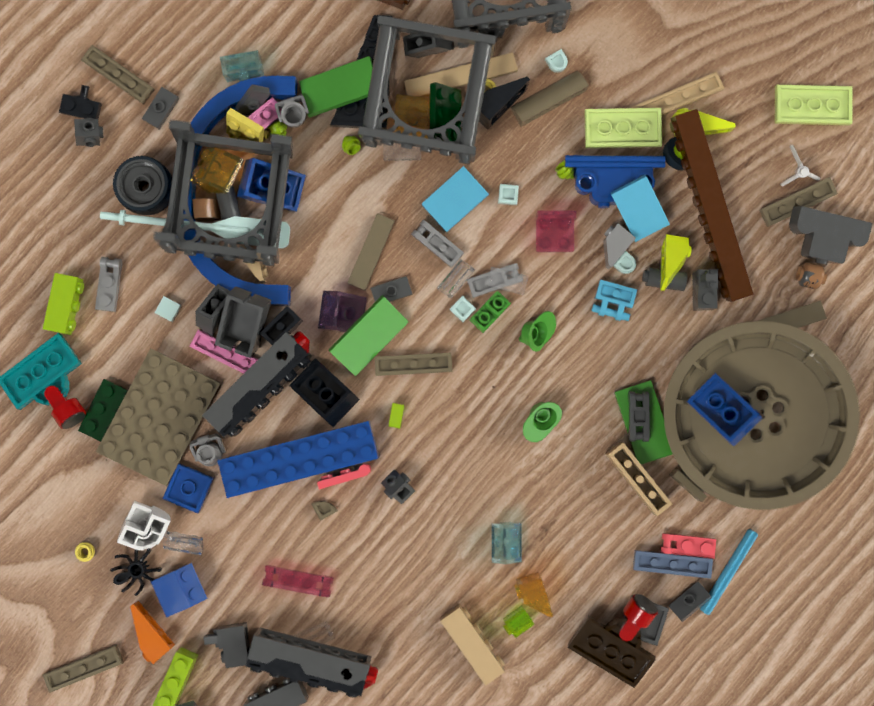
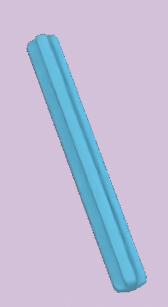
M747 530L709 594L712 598L700 607V610L705 614H711L758 537V534L753 530Z

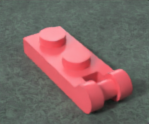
M363 464L355 471H351L348 468L339 471L340 475L334 477L332 473L321 476V480L317 482L318 488L323 489L367 476L371 472V467L368 464Z
M662 533L663 546H661L660 553L715 559L716 539ZM673 540L676 541L675 548L671 547V541Z

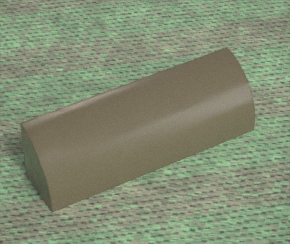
M575 71L513 105L510 109L520 127H523L584 93L589 85L582 74Z

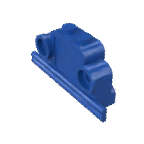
M565 155V167H574L576 191L581 195L589 194L590 202L593 205H598V208H610V205H616L610 192L643 175L647 176L653 189L655 186L653 168H665L666 165L665 156Z

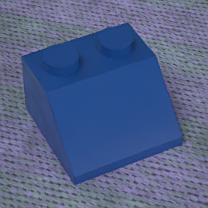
M192 563L151 581L166 618L207 599Z

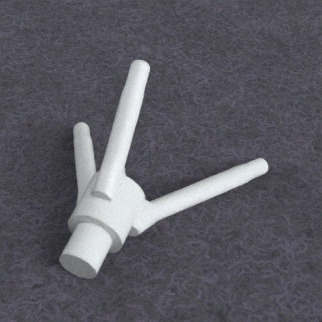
M790 145L798 167L795 170V174L782 182L781 186H785L799 177L804 178L808 176L819 181L820 177L810 173L809 168L803 166L794 146Z

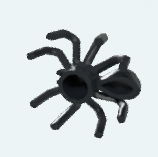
M151 548L147 549L140 560H138L139 550L136 549L134 551V561L126 554H119L114 557L126 558L130 565H120L110 569L111 572L128 569V571H121L114 577L113 583L116 585L124 584L132 577L130 583L121 592L128 590L134 584L136 578H138L140 587L134 594L137 596L144 587L142 577L149 581L155 580L145 573L162 571L161 567L146 569L150 565H146L148 561H143L152 551Z

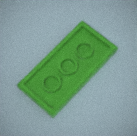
M370 56L299 81L302 95L309 111L307 115L313 117L367 98L373 68Z
M382 295L328 351L356 376L409 321Z
M650 380L614 392L627 434L629 431L628 392H649V442H642V440L630 442L638 462L644 464L672 455L673 453L665 432L664 418L652 381ZM636 401V407H642V401ZM636 426V432H642V426Z

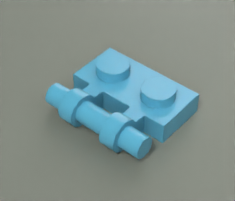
M599 280L594 299L601 300L602 302L600 306L593 304L591 311L603 317L604 315L614 317L618 321H629L630 314L624 313V308H633L637 289ZM608 303L618 305L617 310L607 308Z

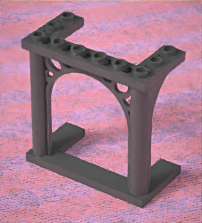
M452 0L455 18L453 29L487 32L491 28L506 29L510 25L525 26L529 22L536 21V23L546 22V32L559 33L566 27L571 12V3L566 0H547L548 4L541 6L535 0H523L512 5H495L485 0H475L468 6L469 0ZM532 4L533 7L526 8L525 5ZM477 5L484 7V12L480 16L473 15V9ZM495 10L496 13L488 14V11ZM453 41L454 47L466 48L469 46L466 43Z
M378 15L377 25L379 33L363 125L362 127L359 126L358 131L362 142L365 143V146L374 148L382 144L393 146V143L401 144V147L405 149H412L414 146L419 147L420 151L432 153V150L440 151L439 154L444 156H451V153L455 154V159H459V163L470 164V161L474 162L476 135L490 57H493L496 36ZM401 32L475 45L463 106L457 116L444 126L435 129L414 128L400 120L390 106L387 94L388 80L395 40H400ZM382 108L388 109V113L380 117V113H383ZM393 118L395 120L394 125L390 129L382 128V122L385 119ZM457 121H462V124L460 125V127H462V131H460V129L457 126H455V123ZM398 126L404 128L403 133H401V131H394L397 129ZM451 128L456 132V141L447 139L445 135L447 129ZM418 131L422 133L420 137L416 136ZM440 133L443 141L438 137L435 139L434 134Z
M170 120L169 129L177 142L167 219L162 232H154L156 243L167 253L176 254V251H183L188 256H196V253H199L211 259H215L216 256H222L227 261H235V258L243 259L244 263L255 264V261L263 262V265L274 266V263L279 264L280 255L278 247L289 161L293 157L292 137L272 134L270 144L199 134L194 132L190 122ZM195 145L272 156L265 212L258 225L249 233L231 239L217 238L200 229L192 219L188 207V194ZM184 219L189 220V225H185L182 228V224H184ZM195 229L197 231L193 239H184V234L187 230ZM264 229V232L262 233V235H264V239L261 237V235L257 234L258 230ZM200 237L206 238L205 243H203V241H199L198 243H196ZM250 237H255L259 240L260 245H257V249L249 246L248 239ZM220 241L224 242L223 246L219 245ZM244 242L246 249L242 246L238 248L237 243Z

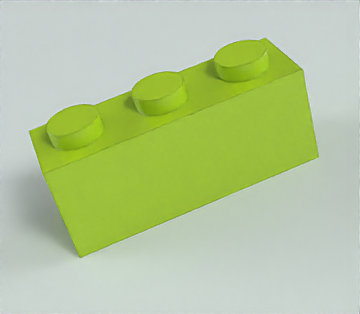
M59 273L54 274L42 329L68 335L72 334L76 327L75 316L80 309L79 297L84 291L83 279Z
M183 647L176 651L153 706H176L199 654Z

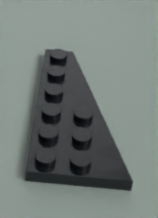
M373 15L357 60L370 56L372 64L374 62L379 33L377 25L378 15ZM389 75L388 88H387L388 100H389L390 75ZM367 98L336 108V113L330 123V127H362ZM383 107V113H380V117L388 113V109ZM388 118L382 122L383 129H387Z

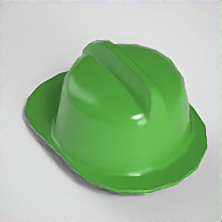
M546 311L540 314L536 320L526 322L522 327L519 341L530 346L532 351H540L555 332L556 318L554 314Z
M554 402L535 404L530 410L529 417L524 422L522 429L524 437L530 442L543 440L560 422L562 418L560 406Z

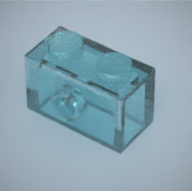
M258 50L220 57L222 73L227 82L237 80L241 82L250 78L264 76L262 59Z
M491 523L492 563L513 564L522 562L521 523Z

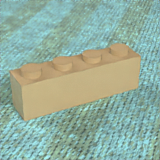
M623 442L617 443L605 453L653 515H660L672 505Z
M458 604L440 617V621L486 686L505 672L503 667L505 663L499 655H494L492 652L494 647L488 639L484 640L480 635L482 630L477 623L473 624L469 619L471 614L466 607L461 608Z

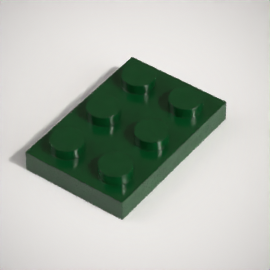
M437 82L430 83V129L444 126L457 116L461 110V90ZM457 121L455 126L461 131V121ZM449 128L445 131L448 140L456 141L457 134L453 129ZM440 133L434 134L435 139L438 137L443 141Z
M103 379L78 431L101 442L128 389Z

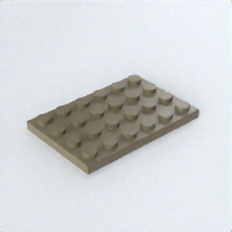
M150 348L96 452L167 486L203 418L202 415L206 412L221 383Z

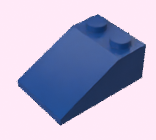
M256 158L247 159L237 197L266 205L271 163ZM288 169L283 209L297 212L306 175Z
M716 373L687 400L733 446L763 419L755 409Z

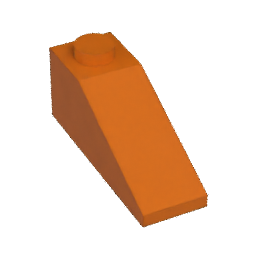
M137 601L130 608L140 650L143 652L142 656L144 659L154 664L175 644L143 605Z

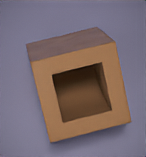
M193 199L194 219L198 222L221 219L216 199Z

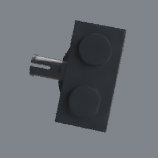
M81 85L79 96L62 95L59 113L82 119H99L102 104L88 99L90 87Z

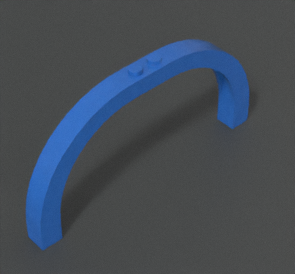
M262 76L229 86L215 95L199 110L191 122L194 132L209 135L219 121L226 116L230 108L236 110L235 106L252 84L269 88L270 95L266 100L272 97L275 100L296 97L298 92L296 76ZM195 145L188 194V207L194 222H196V219H194L193 199H196L197 166L203 147ZM195 229L187 230L184 234V239H193L197 231ZM196 253V256H189L199 272L215 286L218 284L229 291L236 286L252 292L251 296L257 294L271 299V306H290L291 287L289 285H267L246 282L228 274L213 259L204 257V254Z

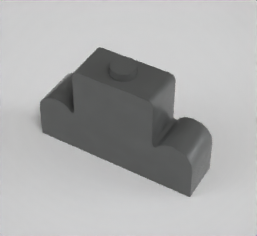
M797 206L792 209L789 228L794 234H805L801 256L815 259L817 264L827 265V263L843 264L848 247L864 246L869 240L873 223Z

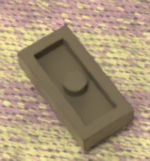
M674 469L669 474L697 501L703 502L707 496L703 493L704 490L693 484L682 469L681 471Z

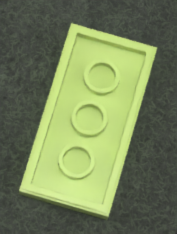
M776 85L775 124L851 125L853 86Z
M661 108L584 110L585 148L662 146Z

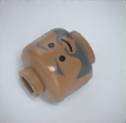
M804 263L803 266H799L796 272V280L799 285L810 289H818L821 284H825L827 279L823 266L814 263Z

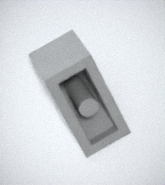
M617 224L615 227L611 225L604 233L607 236L603 240L605 265L608 270L612 268L636 239L620 224Z

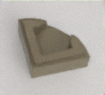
M326 501L312 503L320 521L338 511L334 505Z

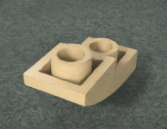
M255 262V264L247 263L254 276L260 282L266 283L265 277H268L266 266H263L261 262Z

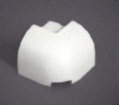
M134 501L123 522L117 543L142 551L158 545L170 523L171 518L169 514L158 507H150Z

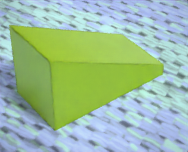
M392 403L389 427L400 429L405 405Z

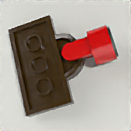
M640 594L633 595L624 607L623 611L627 619L617 618L603 625L588 615L568 643L570 650L633 688L637 686L656 660L655 655L640 647L642 640L640 628H647L658 614V611L650 599Z

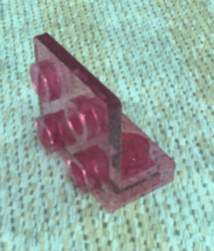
M537 211L536 252L574 251L576 211Z

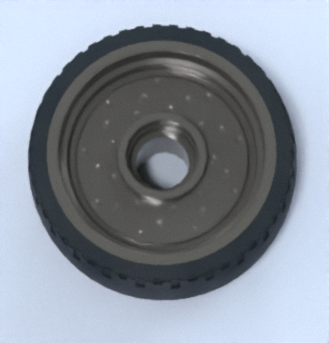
M134 156L121 163L113 179V190L119 202L129 211L139 215H154L169 205L172 175L158 160L148 156ZM145 183H149L148 189L142 191V186Z

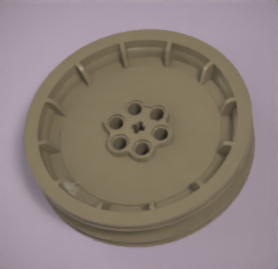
M752 321L739 323L720 329L701 340L684 356L677 366L665 397V432L670 449L681 469L706 493L725 503L747 509L770 510L784 508L803 502L821 492L832 483L847 464L855 447L859 431L860 412L856 389L841 360L828 346L813 335L799 328L777 322ZM716 373L738 395L745 396L748 399V404L757 411L762 409L763 419L752 428L759 429L761 435L758 439H752L749 431L733 446L687 400ZM761 389L767 392V398L763 401L758 400L756 397L757 392ZM776 402H780L783 405V410L780 413H775L772 409L773 404ZM772 422H778L780 429L773 433L769 430V425Z

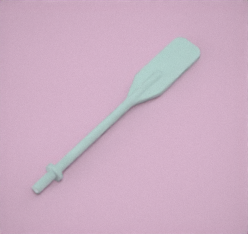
M120 210V213L100 212V219L119 221V225L123 226L125 222L164 226L166 218L126 214V210ZM234 216L215 223H195L202 230L212 231L224 239H231L249 233L258 225L261 219ZM184 220V224L189 225V221ZM283 221L278 247L280 249L286 248L290 239V226ZM264 229L258 230L257 234L261 235L264 239V235H262ZM250 237L248 239L249 245H260L257 238Z

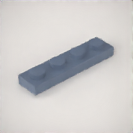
M641 550L634 551L633 570L711 579L712 558Z

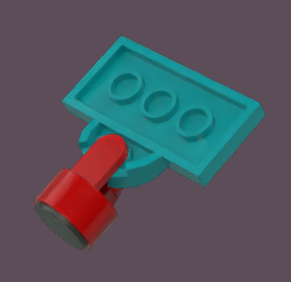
M60 333L54 335L0 376V385L17 410H22L33 400L46 406H52L53 411L51 415L61 429L74 427L86 416V411L77 398L66 399L69 392L67 375L82 363Z

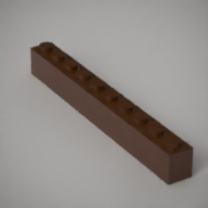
M698 109L670 118V129L672 133H675L677 139L675 145L678 152H681L682 155L681 165L688 175V187L693 191L694 196L692 200L700 214L698 215L699 223L704 227V240L706 244H709L711 250L709 252L710 259L715 263L716 269H718V281H720L722 286L720 288L723 299L729 302L754 295Z

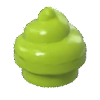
M279 120L268 127L270 135L286 136L287 125L283 122L280 123Z
M345 136L342 142L343 151L348 155H354L359 152L361 148L359 139L355 136Z
M565 160L560 162L555 168L560 179L574 178V167H565Z

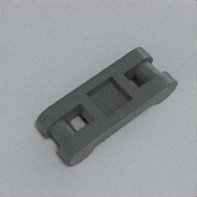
M629 391L628 440L629 442H635L636 440L649 442V392L635 393V391ZM636 401H642V407H636ZM636 426H642V432H636Z

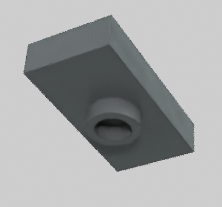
M252 84L235 106L236 111L250 116L269 97V88Z
M161 87L142 119L160 130L179 97Z
M407 276L371 287L375 302L382 295L389 302L413 295Z
M696 582L673 601L669 608L681 622H684L712 597L699 582Z

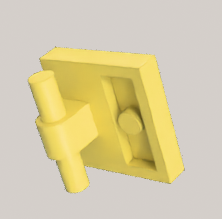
M232 108L226 113V134L230 138L263 142V137L265 139L269 137L270 133L264 130V127Z

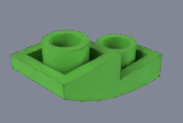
M496 291L469 321L484 333L511 303L500 292Z

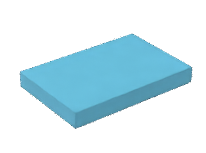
M463 166L421 205L447 233L480 204L489 193Z
M646 175L610 192L630 233L636 238L635 242L670 225Z

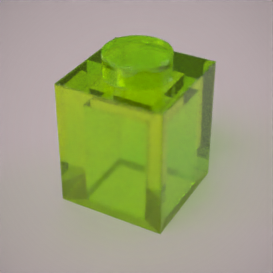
M522 605L503 618L505 623L503 625L509 636L513 634L515 638L535 625Z

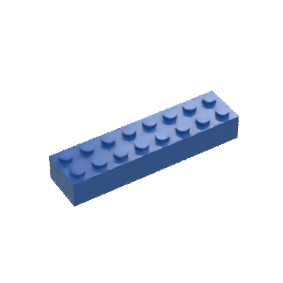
M366 421L217 461L226 497L230 498L379 458L371 423Z

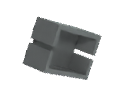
M235 286L226 296L215 345L231 351L239 341H242L234 353L251 358L259 348L262 337L260 332L264 329L271 299L257 294L251 296L252 292Z

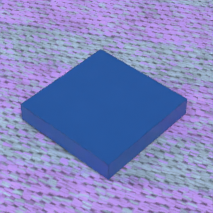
M178 463L163 499L198 514L214 477Z

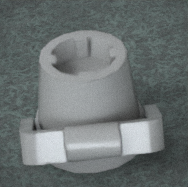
M302 95L291 97L275 104L280 123L284 122L289 127L297 128L302 126L306 119V114L309 113L304 96Z
M217 433L205 435L190 442V450L195 461H199L205 466H215L218 464L217 460H221L223 453H226L220 435ZM201 445L196 452L194 446Z

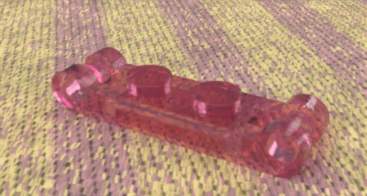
M265 565L264 571L266 576L262 581L264 586L322 597H330L331 595L330 585L333 584L334 577ZM274 574H279L278 581L273 580ZM317 582L323 583L322 589L316 588Z

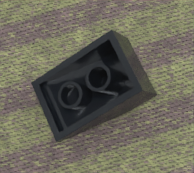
M524 77L484 92L479 122L487 130L527 91L530 78Z
M316 358L289 385L332 427L360 400Z

